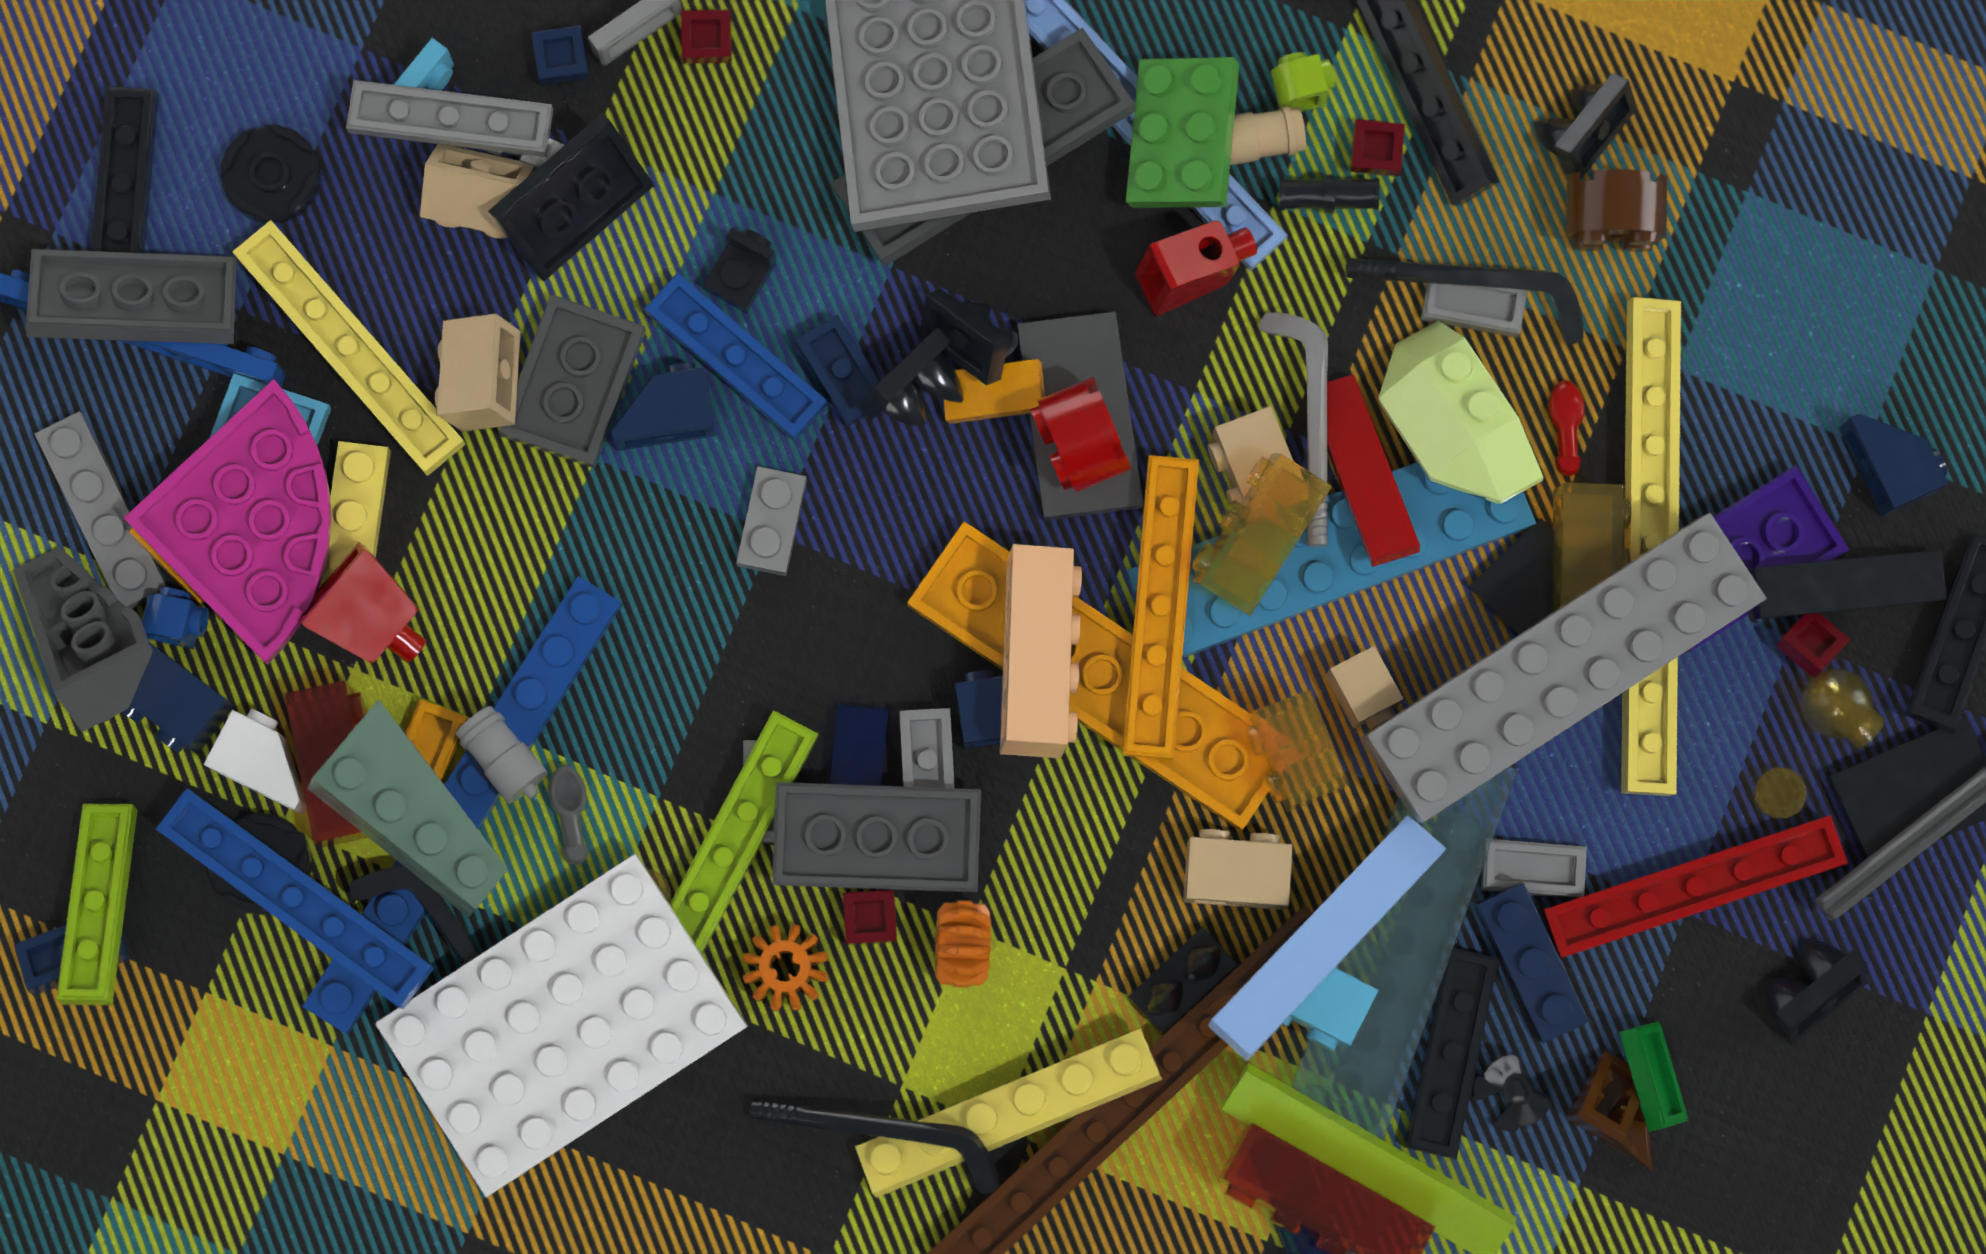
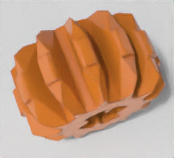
M957 900L955 903H944L938 910L935 936V976L940 984L968 988L970 986L982 985L987 979L988 968L990 967L991 919L990 912L985 904Z
M793 924L791 926L788 940H782V934L778 925H773L770 927V933L774 943L768 946L759 935L752 939L755 946L763 952L761 957L752 953H745L743 955L745 963L759 966V970L743 975V980L745 984L764 981L753 994V998L757 1002L763 1000L772 990L774 992L771 1000L772 1010L779 1011L782 1007L783 996L789 995L790 1005L794 1011L801 1009V1002L797 995L801 990L813 1001L819 997L816 989L808 984L810 979L820 983L828 981L829 976L827 973L812 969V966L828 961V955L826 952H817L808 956L807 953L816 946L818 938L811 934L801 945L797 944L800 936V927ZM782 955H792L794 965L800 968L796 977L789 974V981H780L778 972L772 968L777 958L780 962L783 961Z

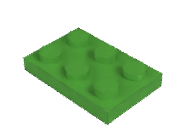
M1234 57L1139 59L1135 100L1136 111L1134 112L1126 203L1132 208L1227 206L1239 63Z

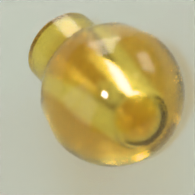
M1844 669L1824 671L1814 677L1807 684L1803 692L1802 712L1809 726L1814 731L1828 738H1846L1858 749L1867 745L1878 734L1886 720L1872 708L1873 699L1870 689L1861 677L1851 671Z

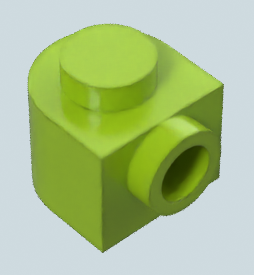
M1303 52L1288 54L1280 58L1278 66L1270 72L1279 110L1284 106H1289L1290 108L1299 107L1301 112L1326 107L1328 89L1335 88L1331 63L1329 59L1321 60L1319 54L1307 56Z

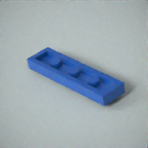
M678 272L646 306L645 312L650 318L793 441L797 440L828 405L824 397Z

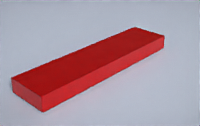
M1354 374L1327 382V451L1371 567L1420 553V543Z

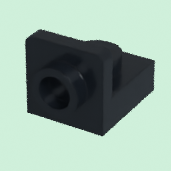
M731 228L726 236L727 245L705 280L703 289L747 314L776 265L775 252L770 249L771 242L761 234L750 229H746L744 233H741Z

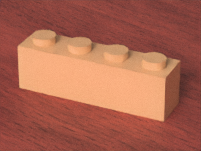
M1013 544L1008 556L1006 568L1000 754L1061 758L1068 742L1075 743L1078 718L1077 712H1069L1070 693L1076 694L1078 689L1079 664L1071 663V645H1078L1080 615L1072 614V597H1079L1082 568L1081 566H1073L1074 549Z

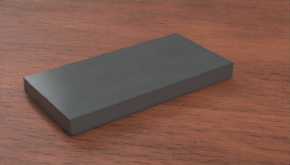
M31 249L26 337L234 344L236 257Z
M1116 311L1017 324L1021 361L1039 359L1042 362L1045 396L1094 377L1120 438L1121 446L1132 468L1128 472L1078 493L1075 492L1074 488L1064 491L1049 455L1058 452L1055 442L1045 446L1032 413H1029L1043 520L1143 508Z
M776 782L772 885L978 892L981 790Z

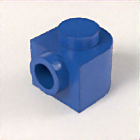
M161 587L159 594H148L142 623L148 639L194 650L197 637H202L206 631L209 610L206 607L197 606L190 600L191 594L185 591Z

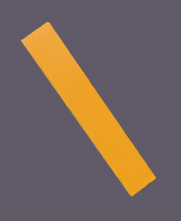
M1149 455L1122 756L1172 761L1174 758L1199 460L1154 455Z

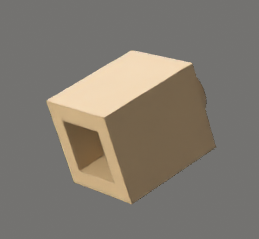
M1375 645L1330 668L1325 675L1353 729L1364 723L1367 724L1369 730L1376 728L1396 715L1393 708L1397 707L1403 700Z

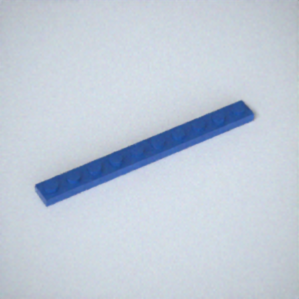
M579 576L493 708L496 712L501 713L505 718V724L521 743L524 742L529 749L536 742L622 607V603ZM466 750L444 786L479 830L501 794L485 776V770L469 750ZM396 860L392 867H403L404 865ZM403 889L389 891L372 897L362 915L405 946L427 911L413 892ZM333 959L302 1007L349 1035L376 993V990Z

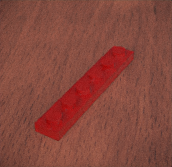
M1830 815L1544 909L1541 913L1550 939L1561 959L1848 864Z

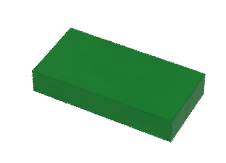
M1655 1022L1619 1032L1648 1132L1688 1121L1661 1024Z

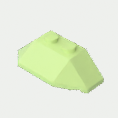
M1436 321L1395 344L1378 397V403L1430 481L1464 493L1486 497V500L1499 505L1543 481L1542 472L1518 415L1463 336L1440 321Z

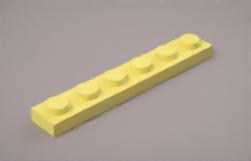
M271 220L232 251L236 258L427 476L465 445L464 440L447 421L437 415V409Z
M1140 1028L918 1121L967 1128L981 1139L988 1151H991L1158 1082L1162 1078ZM877 1137L855 1146L872 1194L876 1198L965 1161L962 1155L953 1148L914 1141Z

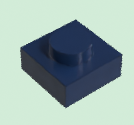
M581 25L532 32L540 85L589 78Z

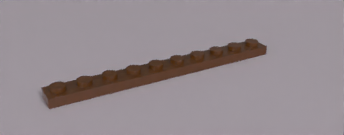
M1306 905L1302 906L1149 1048L1162 1080L1078 1114L927 1254H1004L1228 1046L1223 1039L1208 1027V1024L1310 918L1313 913Z

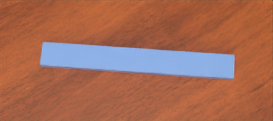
M1025 0L1030 40L1042 52L1083 27L1135 103L1138 77L1065 0ZM1134 113L1113 125L1130 145L1132 142ZM1230 174L1226 207H1189L1205 224L1220 221L1226 234L1244 227L1250 230L1257 246V254L1241 261L1249 271H1252L1288 236Z

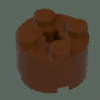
M1593 170V180L1580 182V172L1567 176L1566 237L1573 240V250L1599 251L1603 250V244L1623 242V251L1646 252L1652 251L1653 245L1659 244L1660 239L1666 238L1667 175L1660 174L1654 182L1651 181V171Z

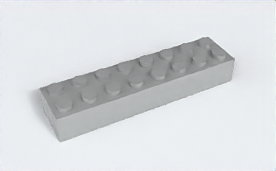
M1708 513L1680 529L1360 737V739L1411 817L1417 823L1425 822L1767 598L1711 513Z

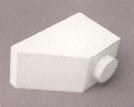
M250 709L247 716L232 710L204 765L304 815L308 805L287 739L274 730L278 722L254 709Z

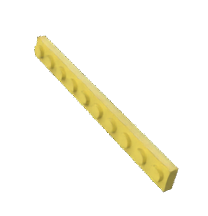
M1633 297L1627 301L1624 566L1679 531L1681 301ZM1678 657L1622 693L1621 793L1656 796H1672L1677 794Z

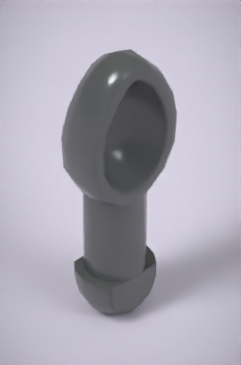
M563 765L558 767L551 776L548 796L550 806L560 816L564 841V848L561 849L563 857L567 863L579 865L586 860L588 855V845H584L580 813L583 811L587 801L586 787L576 770L571 766Z

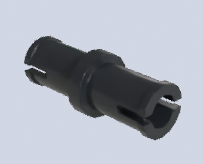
M1324 174V179L1280 178V210L1324 209V214H1334L1335 209L1379 210V178L1335 179L1334 174Z

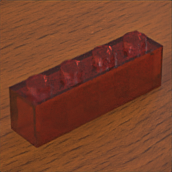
M1253 1123L1245 1127L1217 1181L1228 1186L1224 1193L1228 1198L1249 1209H1252L1255 1202L1273 1212L1269 1220L1277 1226L1295 1235L1302 1228L1318 1237L1319 1239L1315 1246L1327 1254H1422L1436 1228L1434 1225Z

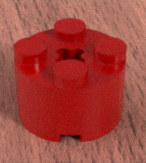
M1094 377L1037 400L1039 406L1030 409L1045 446L1055 442L1058 452L1049 455L1064 491L1074 488L1075 492L1078 493L1132 470Z

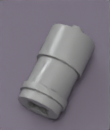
M488 706L473 715L457 730L456 735L461 740L460 745L465 751L469 750L485 770V776L508 804L513 803L524 795L531 799L539 793L535 786L543 780L548 772L524 742L521 743L505 724V718L501 713L496 712L492 706Z

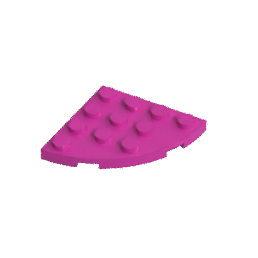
M273 379L128 513L124 519L268 665L286 646L301 625L300 618L304 613L307 614L318 591L330 546L332 525L331 497L325 467L311 431L290 397Z

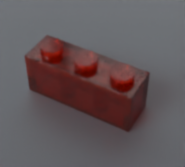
M346 681L285 693L313 843L324 848L369 838L308 789L315 774L367 714L362 693H354L353 688Z

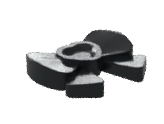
M1514 1052L1497 1058L1488 1067L1484 1076L1478 1075L1474 1080L1473 1097L1475 1100H1480L1502 1091L1503 1100L1511 1103L1494 1123V1127L1500 1130L1515 1133L1518 1131L1519 1125L1526 1126L1539 1121L1552 1105V1099L1549 1096L1535 1090L1522 1071L1521 1057Z

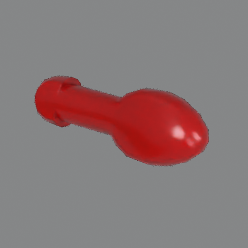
M1563 380L1553 388L1548 399L1547 409L1548 417L1552 425L1557 429L1558 457L1555 458L1556 468L1560 474L1571 476L1579 471L1581 465V457H1578L1577 427L1584 418L1585 403L1579 388L1572 381Z

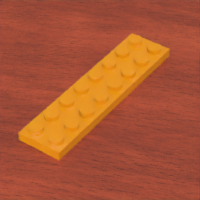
M964 521L911 596L907 606L1003 671L1006 568L1010 552ZM1073 596L1072 614L1080 615V636L1078 645H1071V663L1079 664V681L1077 693H1070L1069 712H1077L1079 723L1122 751L1133 634L1078 597ZM1181 667L1173 761L1140 757L1131 758L1242 832L1299 746Z

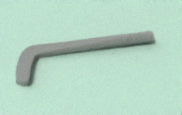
M1277 312L1265 313L1260 321V330L1269 335L1294 338L1301 341L1305 346L1307 371V546L1311 548H1324L1328 546V536L1326 535L1328 533V504L1326 502L1328 500L1327 336L1324 330L1317 324L1302 317Z

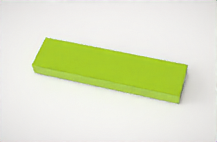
M83 804L56 998L62 1005H113L138 811L133 804Z

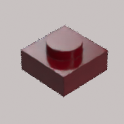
M730 9L681 11L683 64L732 63Z
M1356 119L1353 129L1350 172L1399 177L1402 165L1405 124Z
M1820 613L1803 615L1780 639L1776 647L1815 679L1845 648L1851 639Z
M894 890L843 893L846 945L897 942Z

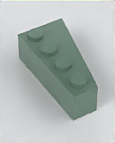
M380 700L363 717L315 774L309 784L308 789L467 917H470L508 870Z

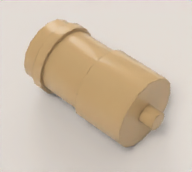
M1284 106L1280 110L1257 114L1248 112L1235 115L1230 166L1259 161L1260 158L1282 154H1287L1288 156L1296 155L1297 152L1306 150L1305 126L1299 107L1290 108L1289 106Z

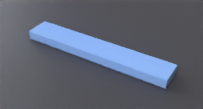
M1407 815L1210 1021L1208 1027L1245 1061H1248L1441 857L1446 848L1413 818Z

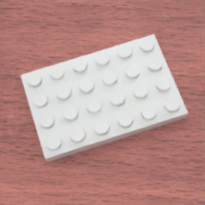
M637 854L629 857L410 1000L404 1010L398 1008L375 1023L485 1197L493 1194L748 1027Z

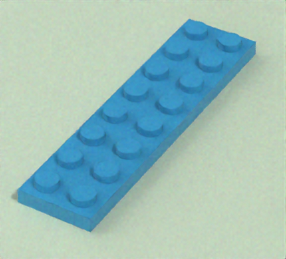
M1418 462L1392 471L1420 543V553L1371 567L1342 490L1328 495V500L1326 501L1328 504L1327 547L1311 548L1307 546V503L1193 545L1191 549L1182 658L1525 531L1531 526L1536 525L1525 494L1521 492L1499 505L1486 500V497L1464 493L1430 481ZM1139 566L1131 568L1126 572L1135 598Z

